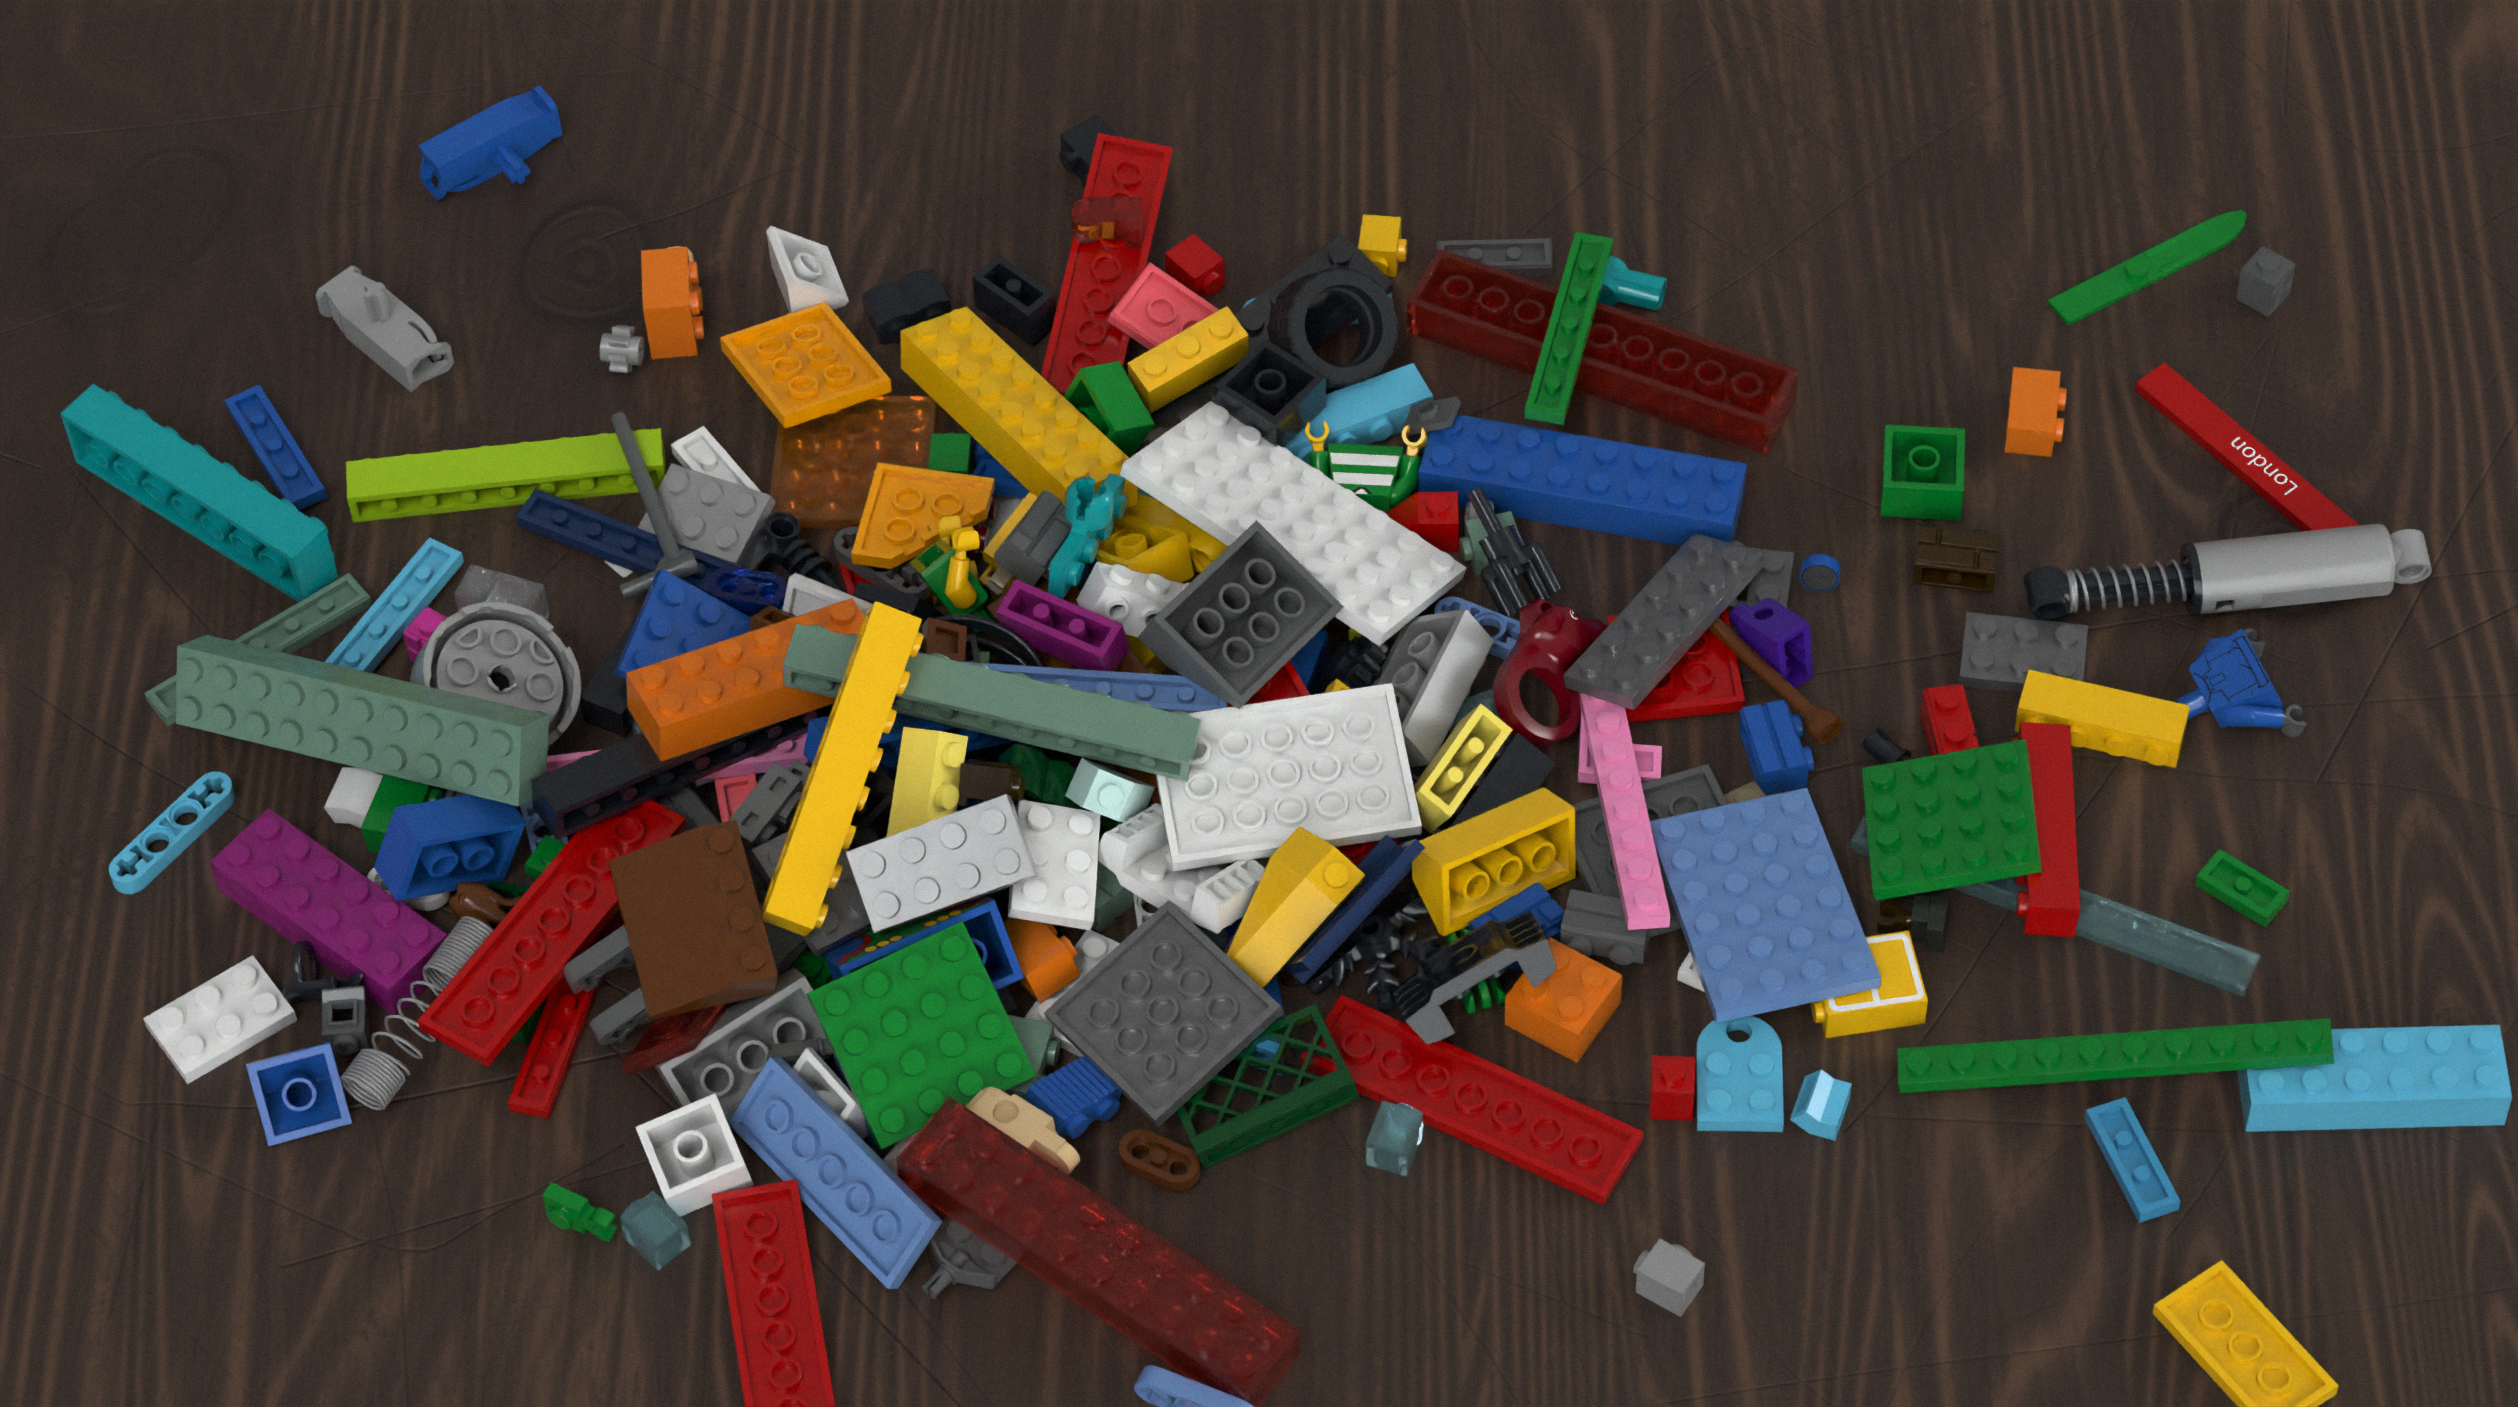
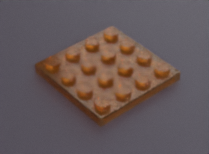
M878 396L841 409L839 412L827 414L786 429L778 421L770 495L776 501V504L770 515L776 512L790 513L799 520L800 528L859 527L877 463L928 469L931 434L936 431L937 402L930 396Z

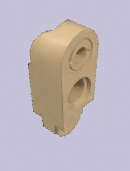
M985 1088L980 1090L958 1114L961 1125L975 1140L1042 1179L1049 1170L1059 1175H1069L1080 1162L1077 1151L1057 1134L1053 1117L1014 1093L1010 1096L998 1088Z

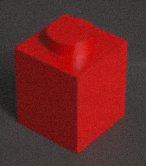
M1192 234L1165 253L1166 273L1203 299L1216 294L1225 285L1224 259L1195 234Z
M1652 1055L1650 1119L1693 1121L1695 1057Z

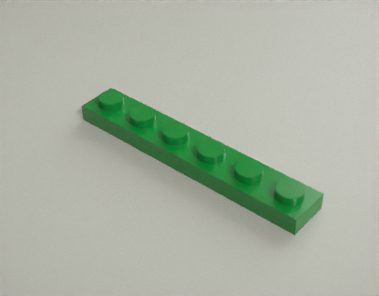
M1575 232L1526 402L1525 419L1564 425L1613 250V238Z

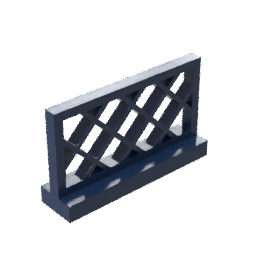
M1387 834L1380 839L1355 865L1366 875L1361 885L1291 958L1283 969L1299 985H1304L1412 869V861L1425 847L1417 839L1398 845Z

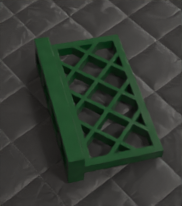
M1316 1003L1273 1022L1242 1050H1246L1245 1054L1240 1052L1234 1058V1060L1241 1061L1234 1080L1215 1075L1197 1092L1195 1098L1191 1097L1184 1103L1191 1106L1188 1114L1184 1105L1177 1110L1204 1170L1360 1098L1349 1070L1345 1066ZM1311 1019L1314 1020L1318 1029L1312 1044L1292 1038L1296 1026ZM1322 1039H1323V1041H1324V1043H1325L1327 1049H1326V1048H1323V1047H1319L1320 1044H1321ZM1266 1040L1280 1044L1273 1062L1253 1056L1257 1044ZM1288 1046L1308 1052L1301 1070L1280 1065ZM1316 1055L1332 1059L1337 1070L1322 1077L1308 1073ZM1249 1064L1269 1070L1262 1088L1242 1083ZM1277 1073L1297 1079L1292 1091L1283 1095L1270 1092ZM1210 1082L1230 1088L1222 1107L1203 1101ZM1238 1091L1258 1097L1253 1109L1245 1113L1231 1110ZM1199 1109L1219 1115L1214 1127L1202 1133H1196L1193 1122Z

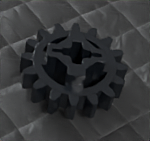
M1361 635L1360 638L1355 636L1351 643L1347 640L1341 643L1331 658L1323 664L1320 674L1324 677L1317 682L1316 686L1318 689L1314 692V695L1325 693L1327 686L1335 679L1340 680L1350 689L1371 686L1382 673V668L1379 664L1387 657L1384 654L1388 650L1386 642L1378 646Z

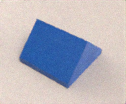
M330 1041L246 1064L268 1146L352 1124Z

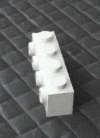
M1096 562L1076 600L1078 606L1122 624L1125 634L1138 637L1151 620L1190 583L1182 584L1167 580L1158 574L1151 573L1147 575L1132 571L1120 564L1109 565Z

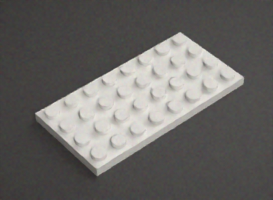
M1212 401L1126 460L1119 474L1228 547L1257 520L1344 606L1334 617L1378 646L1459 583L1467 567L1454 560L1451 555L1440 551L1422 539L1417 533L1408 530L1391 519L1385 512L1374 508L1356 496L1351 490L1342 487L1325 476L1319 469L1311 467L1293 455L1288 449L1279 445L1275 447L1261 437V433L1256 428L1244 425L1231 416L1225 408L1216 405Z

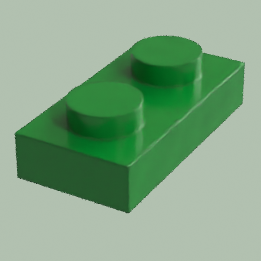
M2221 849L2202 868L2195 880V886L2264 928L2288 902L2290 895L2288 889Z

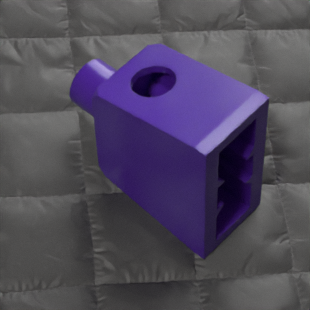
M1765 598L1752 607L1742 603L1733 609L1730 614V622L1738 628V635L1792 686L1797 688L1814 677L1810 627L1806 620L1772 598Z

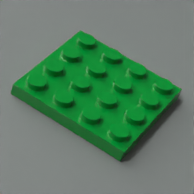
M2026 739L1949 752L1945 755L1938 754L1862 768L1871 880L1875 901L2042 872L2029 751Z
M963 921L806 994L879 1150L960 1113L980 1090L994 1087L1004 1092L1036 1076Z

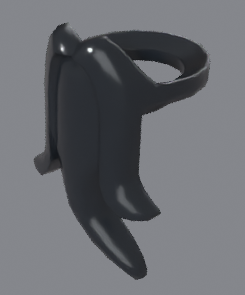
M297 941L292 950L293 977L284 988L283 997L292 1003L322 999V989L359 986L364 973L354 974L343 980H337V977L332 975L329 978L318 980V962L312 945L308 941ZM305 950L310 961V981H306L303 965Z

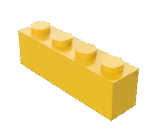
M2028 669L2018 705L2015 732H2019L2020 722L2070 725L2071 746L2085 747L2107 752L2112 756H2124L2146 761L2156 766L2164 765L2176 768L2186 731L2190 706Z

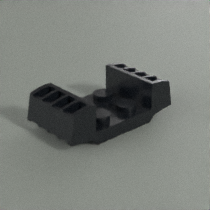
M1528 911L1504 922L1490 920L1418 962L1416 973L1399 987L1395 988L1392 993L1407 1024L1428 1045L1455 1033L1441 1005L1444 1002L1461 999L1470 992L1472 986L1484 979L1491 980L1499 977L1508 969V965L1515 961H1518L1533 988L1553 974L1557 967L1547 938L1533 913Z

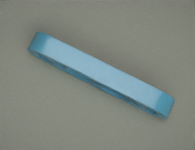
M213 771L206 773L127 845L109 865V873L115 889L123 894H134L144 889L232 806L236 796L230 777L222 772ZM221 789H222V791H223L221 794L215 793V792L220 791ZM211 790L215 791L210 795L208 794V792ZM184 813L198 815L192 824L179 825L176 823L178 817ZM155 840H166L169 842L167 848L161 852L156 853L147 850L150 843ZM136 870V874H134L133 876L128 873L122 876V873L124 871L132 873Z

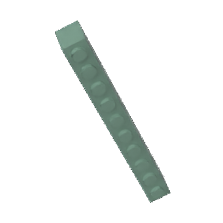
M796 623L783 663L784 686L836 698L858 634L848 636L831 632L820 625L806 626ZM918 652L915 658L909 656L905 670L910 672L907 686L902 696L895 695L891 709L896 710L900 714L1186 782L1188 781L1198 746L1201 719L1194 718L1183 711L1169 712L1156 709L1145 702L1118 700L1103 692L1094 691L1089 693L1072 689L1061 682H1042L1031 679L1023 673H1004L992 670L981 663L966 664L950 660L947 656L938 653L928 655Z

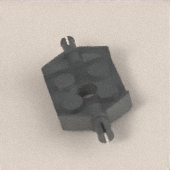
M987 1165L985 1167V1177L943 1220L929 1241L928 1245L938 1264V1270L922 1285L923 1291L927 1295L930 1294V1298L936 1299L949 1283L955 1285L958 1282L994 1289L1055 1223V1212L1043 1189L1044 1181L1054 1171L1049 1170L1042 1179L1030 1171L1025 1172L1023 1170ZM990 1226L997 1227L1003 1232L1002 1236L994 1241L984 1240L980 1237L979 1233L984 1228Z

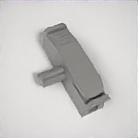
M356 266L348 267L318 289L315 296L319 312L324 317L330 318L332 316L339 329L350 342L410 392L415 390L421 383L448 372L454 364L451 346L447 342H438L431 327L418 314L387 290L383 283H378L363 276L361 270ZM443 354L444 359L441 360V361H438L439 359H441V355ZM430 355L432 360L437 362H431L427 356Z

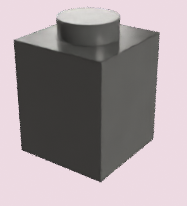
M2262 246L2241 268L2236 299L2269 317L2290 294L2295 263Z

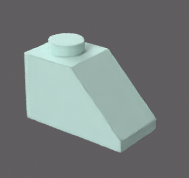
M1081 758L1065 796L1085 809L1119 822H1125L1141 811L1146 810L1155 787Z

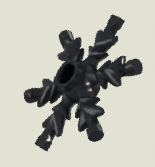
M1410 889L1403 906L1401 907L1399 903L1395 902L1394 914L1389 917H1384L1378 912L1386 902V899H1383L1347 938L1350 942L1348 951H1335L1333 955L1337 959L1326 960L1319 967L1323 971L1305 982L1310 992L1316 996L1332 980L1334 986L1339 987L1344 979L1346 970L1348 969L1354 974L1355 962L1365 959L1371 963L1363 977L1371 976L1365 988V993L1370 994L1376 990L1379 1010L1394 1008L1390 986L1399 987L1401 982L1395 975L1389 972L1398 968L1387 961L1392 958L1395 951H1401L1406 961L1411 954L1417 962H1420L1447 946L1433 944L1439 937L1436 934L1417 939L1419 931L1413 932L1406 937L1401 936L1399 933L1402 924L1413 925L1417 923L1413 917L1429 914L1420 894L1416 896L1415 890Z

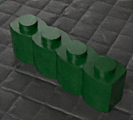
M1013 744L999 756L998 762L1021 765L1020 776L1025 778V791L1022 800L1090 811L1065 796L1076 772V768L1072 767L1068 762L1049 760L1033 746L1026 744ZM1013 801L1014 807H1016L1018 801ZM1101 815L1099 843L1105 832L1124 822Z

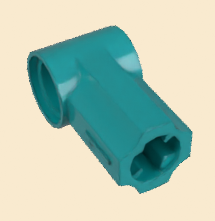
M1611 256L1597 306L1612 307L1618 301L1658 311L1661 309L1664 301L1667 278L1630 270L1622 260Z

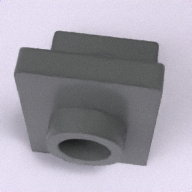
M1458 396L1440 400H1426L1421 404L1412 405L1402 428L1403 431L1406 425H1410L1411 429L1408 440L1410 442H1417L1418 434L1421 433L1422 427L1425 429L1428 437L1430 431L1451 427L1461 404ZM1426 445L1419 449L1418 456H1421V461Z

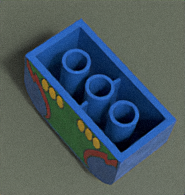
M987 896L971 900L880 934L874 933L873 929L829 950L824 956L834 981L963 921L995 990L1024 978L996 902Z

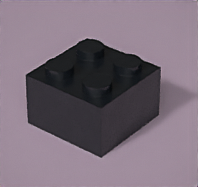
M1264 338L1214 386L1215 404L1225 408L1231 416L1244 425L1256 428L1261 433V437L1275 447L1278 445L1285 447L1308 422H1311L1326 407V376Z

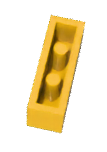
M1228 306L1128 362V377L1132 380L1140 399L1151 414L1238 364L1249 354L1248 333Z

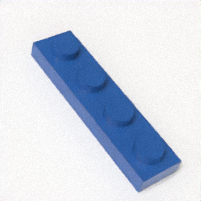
M260 384L224 400L228 413L281 498L289 500L298 511L327 498L324 486Z

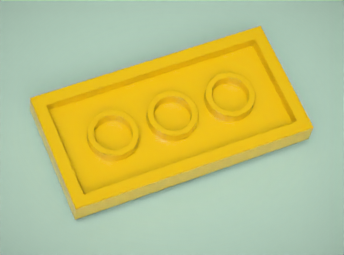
M2223 1260L2154 1304L2153 1315L2238 1407H2318L2337 1394L2339 1385Z

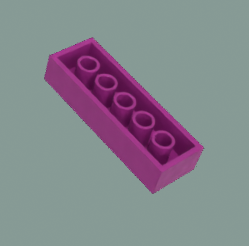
M269 808L210 861L218 890L293 944L297 941H308L315 951L317 961L340 978L347 979L354 974L364 973L359 986H364L367 997L392 1015H400L397 1008L399 999L412 998L410 992L411 983L425 981L422 972L423 967L429 962L434 952L439 949V946L447 937V934L401 901L396 902L391 894ZM423 984L415 985L413 991L416 997L421 995L428 986ZM411 1001L401 1003L402 1012L412 1003Z

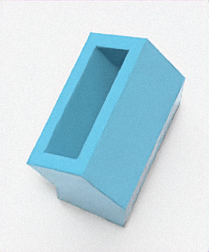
M1822 1069L1805 1076L1790 1120L1809 1134L1836 1141L1850 1100L1852 1083L1834 1079Z

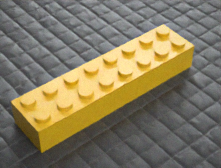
M967 306L900 331L901 369L1035 496L1038 497L1042 491L1048 490L1062 500V504L1065 505L1067 487L1075 479L1088 476L1095 480L1094 493L1097 494L1099 487L1109 474L1120 476L1122 465L1129 457ZM1125 479L1123 494L1128 496L1127 508L1137 505L1138 487Z

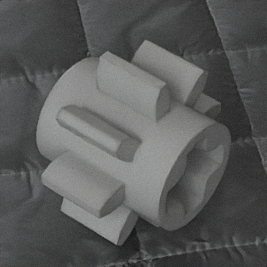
M617 325L612 327V333H603L600 342L601 362H610V372L628 373L632 372V365L640 366L642 364L645 342L643 337L634 336L635 327Z

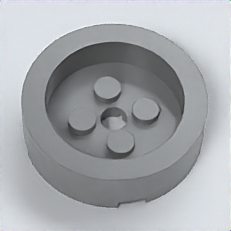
M482 602L468 605L448 617L445 621H442L419 651L410 675L411 683L548 714L547 752L572 722L581 696V677L578 663L570 646L566 648L560 638L552 631L554 626L528 609L503 602ZM493 672L504 674L509 680V688H504L500 691L489 675Z

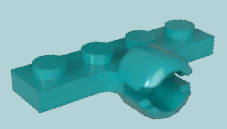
M1109 474L1099 487L1097 494L1094 493L1095 480L1090 476L1075 479L1067 487L1064 514L1072 528L1067 539L1050 563L1048 593L1064 599L1071 586L1079 584L1086 563H1093L1100 542L1108 540L1113 528V522L1116 518L1121 519L1126 511L1128 496L1123 494L1124 477Z

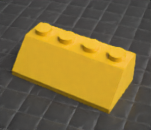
M1543 787L1420 840L1419 842L1425 849L1412 861V880L1438 932L1446 936L1469 926V922L1536 882H1539L1548 891L1575 879V807Z

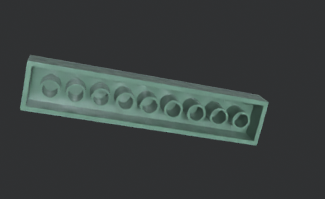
M205 635L177 646L176 724L515 806H520L532 800L531 780L547 772L548 714L210 635Z

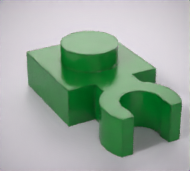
M552 1182L542 1195L547 1218L555 1226L563 1230L571 1228L582 1234H585L588 1230L595 1237L609 1242L618 1230V1227L612 1224L615 1214L604 1208L590 1206L588 1199Z

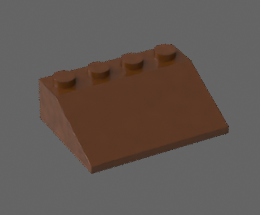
M736 820L694 828L609 861L612 880L649 1020L774 993L778 973Z

